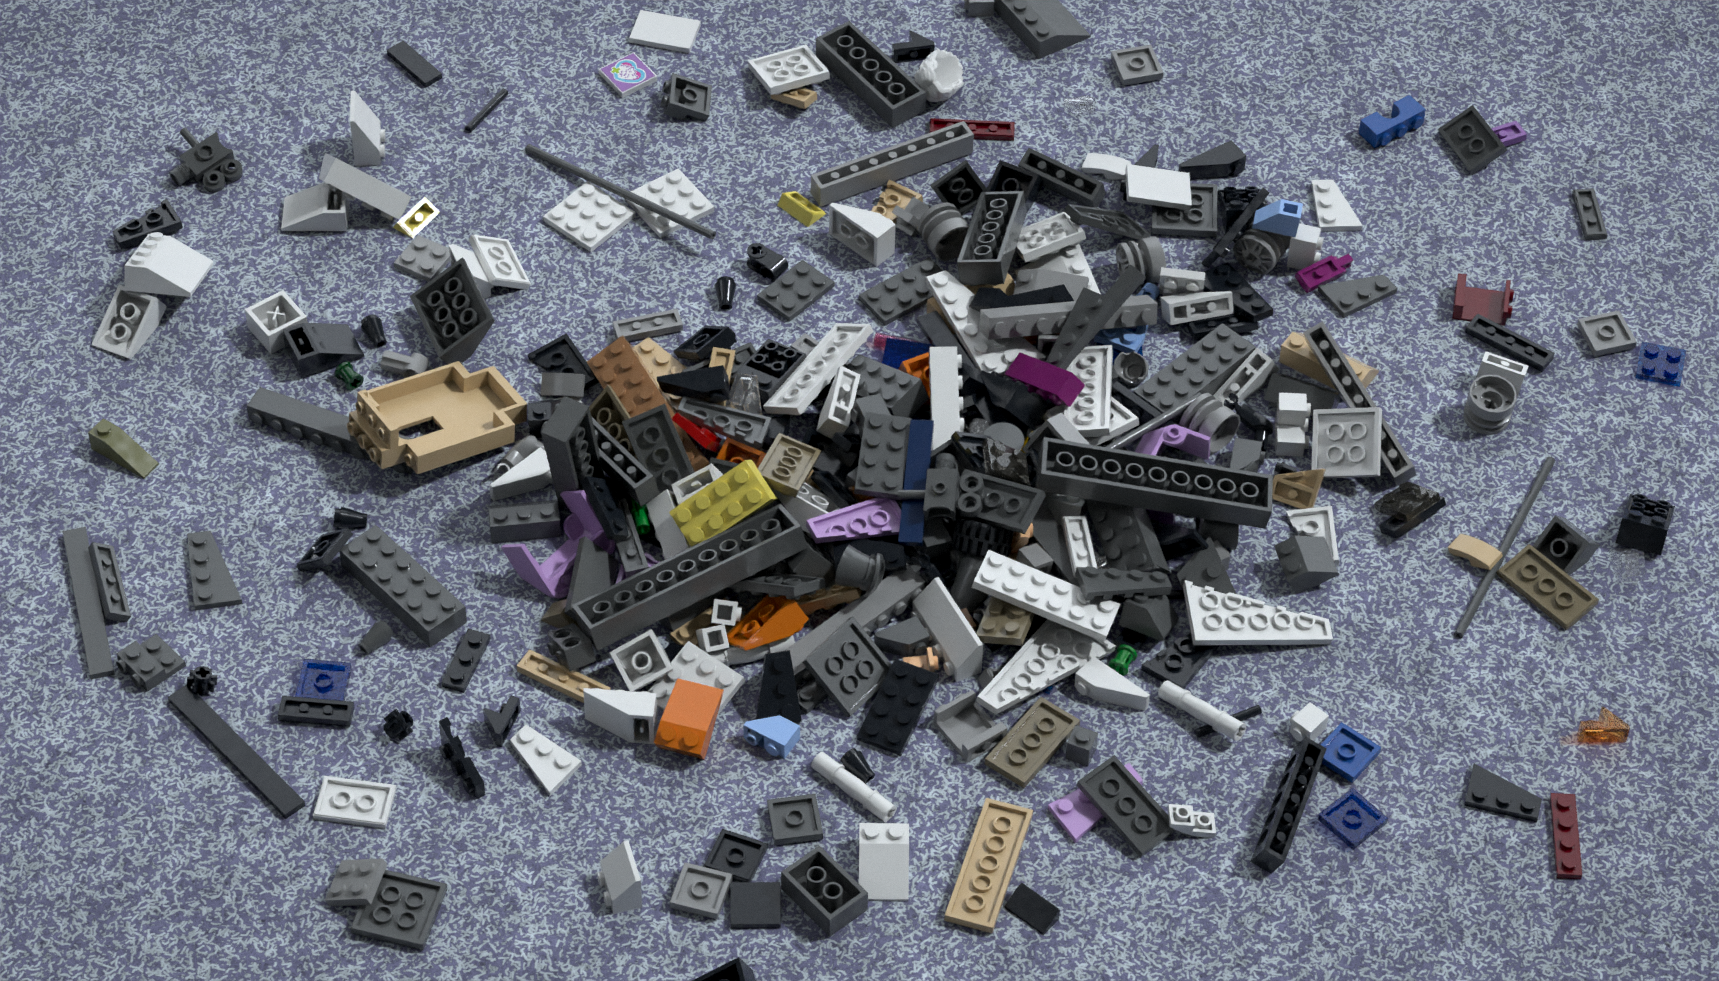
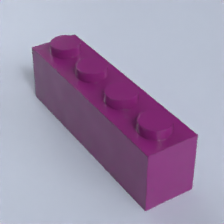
M1021 352L1005 372V375L1015 382L1020 381L1029 388L1027 391L1030 394L1034 392L1045 401L1049 399L1057 406L1063 404L1070 407L1085 387V384L1072 372Z

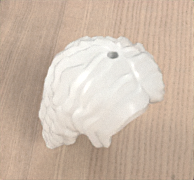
M939 48L923 60L914 75L915 82L926 91V100L929 102L945 101L964 85L962 76L963 66L959 63L957 56L945 50L941 51Z

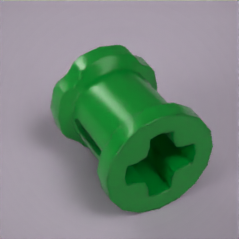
M1119 645L1115 658L1111 659L1108 663L1109 667L1122 676L1127 675L1130 663L1137 658V652L1129 645Z

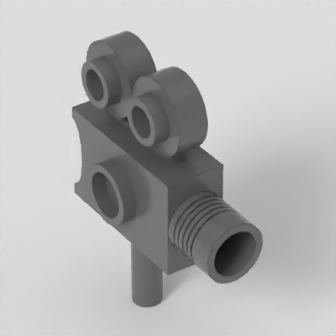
M187 128L181 129L180 134L192 148L179 156L181 164L169 172L170 177L178 186L193 178L197 183L203 180L204 188L207 191L219 192L225 187V180L235 182L242 177V164L234 159L232 149H227L219 142L217 132L199 143Z
M941 453L936 456L935 469H927L926 489L898 490V499H924L923 511L926 521L934 517H948L956 521L957 510L965 517H974L981 512L982 502L979 495L984 490V483L982 477L974 472L967 473L960 479L958 469H954V456L948 453Z

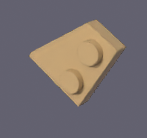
M1326 469L1275 475L1272 499L1300 509L1314 508Z

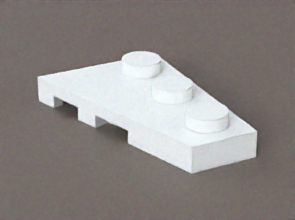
M1312 180L1311 187L1318 228H1321V231L1362 230L1363 225L1334 180Z

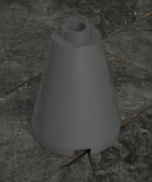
M965 554L964 558L962 556L959 561L950 595L960 610L967 608L971 615L989 594L972 588L984 559Z

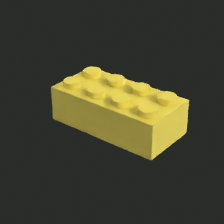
M752 459L744 460L669 511V513L692 547L742 523L777 498Z

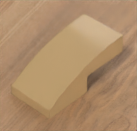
M1461 533L1448 546L1449 553L1452 555L1468 558L1471 566L1491 570L1503 557L1502 552L1482 540Z

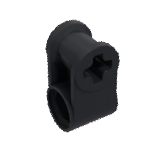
M753 243L747 248L749 256L747 260L748 268L762 275L763 278L767 277L771 279V282H774L788 269L787 260L763 244Z

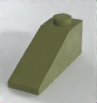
M104 418L88 432L92 450L143 479L159 465L126 432Z

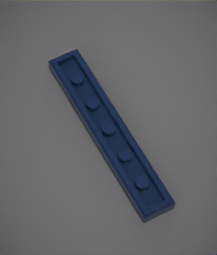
M934 420L910 421L904 490L926 489L927 469H930ZM924 499L902 500L899 544L904 546L923 545L925 525Z

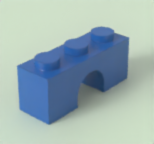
M1407 95L1393 103L1392 118H1385L1378 112H1375L1361 119L1358 134L1374 148L1381 145L1385 146L1392 139L1404 136L1407 131L1421 127L1424 123L1426 109L1412 96Z

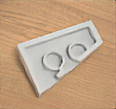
M1332 506L1286 511V516L1297 536L1324 537L1335 565L1339 566Z
M528 725L523 726L510 739L511 746L524 763L528 765L549 796L582 765L581 760Z

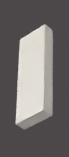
M1063 516L1061 522L1073 576L1075 577L1077 567L1092 566L1097 568L1086 516Z

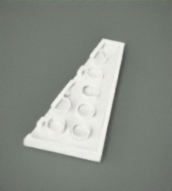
M945 270L926 277L925 282L976 369L988 373L995 371L1001 376H1006L1005 372L1020 352L1045 362L1046 357L1024 337L988 340L979 331L980 312L969 307L975 295L948 271Z
M1187 580L1183 583L1193 645L1331 644L1333 640L1329 619L1304 612L1297 614L1286 611V607L1278 605L1276 608L1264 605V601L1231 592L1227 594L1214 591V588L1205 586V588L1192 585L1193 582Z
M1047 619L977 696L976 702L996 715L1075 673L1093 656L1101 659L1114 652L1116 645L1107 639L1105 642H1102Z

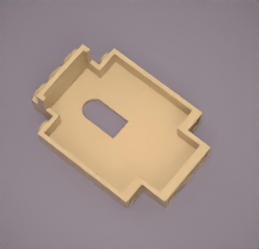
M457 361L370 390L365 389L357 392L356 410L349 412L347 429L349 434L357 439L360 447L367 451L371 460L376 462L381 469L406 462L417 474L513 443L515 425L527 421V403L494 366L469 373ZM432 419L441 429L414 439H402L399 437L400 430Z

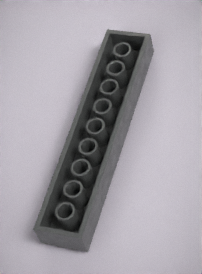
M1044 437L1038 453L1036 489L1047 493L1265 529L1272 513L1273 475Z
M782 504L770 508L571 605L578 627L591 640L592 645L597 651L608 647L624 637H628L683 608L691 606L708 596H712L716 592L806 549L807 545L802 527Z

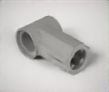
M385 351L380 365L383 370L402 374L404 378L425 372L429 365V360L420 353H413L411 356L392 351Z

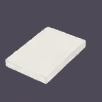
M640 10L629 37V43L690 54L700 29L701 21Z
M1126 165L1125 177L1128 202L1184 210L1191 209L1189 173Z
M480 235L470 236L469 242L491 285L518 289H528L531 283L508 239Z
M324 776L313 819L386 829L397 789L396 785Z

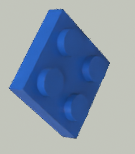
M1342 722L1321 743V746L1327 748L1322 764L1352 783L1381 752L1379 745Z

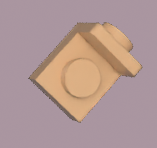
M932 647L927 648V654L924 656L903 657L904 662L931 672L939 668L937 655L933 656Z

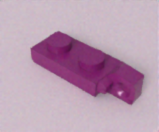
M1349 253L1340 258L1331 255L1298 271L1295 274V278L1304 291L1309 293L1317 289L1319 285H1325L1347 272L1346 269L1351 267L1353 259Z

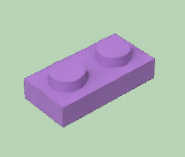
M1517 121L1491 128L1505 147L1525 141L1527 137L1526 132Z

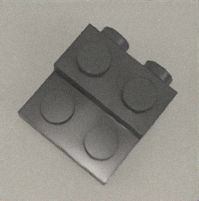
M672 73L669 81L665 80L662 87V92L666 93L660 104V107L664 108V114L684 120L685 116L689 115L707 121L710 113L712 86Z
M157 634L141 644L134 641L116 653L118 659L116 664L120 671L130 674L133 683L138 688L142 686L147 692L186 666L185 661Z

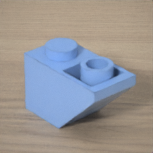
M1280 199L1262 207L1255 212L1252 228L1296 237L1303 204Z
M780 715L746 721L743 725L744 738L749 744L753 746L758 745L766 749L770 755H778L784 759L800 739V725Z

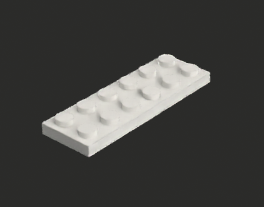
M836 323L764 404L763 407L766 413L801 415L804 413L809 404L830 383L840 365L843 366L854 356L857 349L867 341V338L873 332L871 325Z
M1112 345L1085 347L1066 369L1085 384V387L1070 407L1064 405V416L1083 437L1110 436Z
M988 550L972 585L974 589L1102 642H1105L1120 607L1119 603L1103 599L1101 596H1094L1093 600L1086 601L1080 587L991 550Z

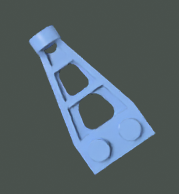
M1146 283L1136 296L1148 295L1155 301L1160 291L1155 284ZM1148 325L1137 326L1135 333L1123 328L1100 329L1095 335L1094 342L1102 345H1112L1113 349L1124 353L1133 351L1138 353L1144 344Z

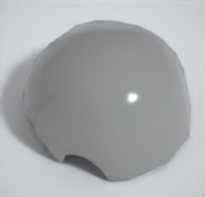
M1135 351L1130 353L1121 352L1114 359L1113 367L1119 377L1118 379L1122 383L1136 385L1143 382L1148 376L1149 365L1145 357Z

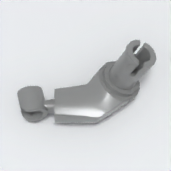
M533 435L526 436L508 451L501 460V463L494 469V473L501 469L505 474L541 447L545 450L544 443L537 441V438Z

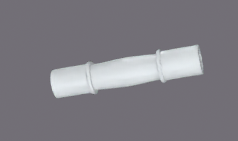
M792 635L746 651L738 647H731L707 653L729 667V665L763 659L765 654L784 651L793 645L795 641Z
M1168 680L1161 685L1158 691L1159 698L1174 705L1178 710H1184L1198 720L1211 725L1213 730L1219 731L1235 741L1240 740L1246 731L1245 723L1230 716L1226 711L1216 709L1209 703L1191 695L1190 691L1184 690Z
M820 752L813 759L811 767L828 779L831 784L835 783L846 794L863 804L865 810L868 809L883 822H887L894 816L897 807L880 795L877 790L873 791L863 781L845 770L844 765L839 764L824 752Z

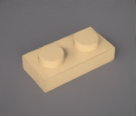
M805 88L791 89L778 95L773 94L771 99L806 109L817 100V92Z

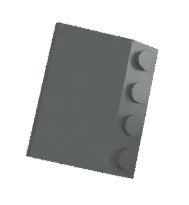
M994 0L995 12L1038 59L1091 37L1059 0Z
M463 257L410 295L439 358L447 365L457 361L463 363L470 358L495 321Z

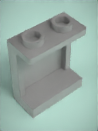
M973 690L966 694H960L955 700L939 706L934 711V726L967 763L995 748L1007 734V727L1003 722L995 724L978 705L976 693Z

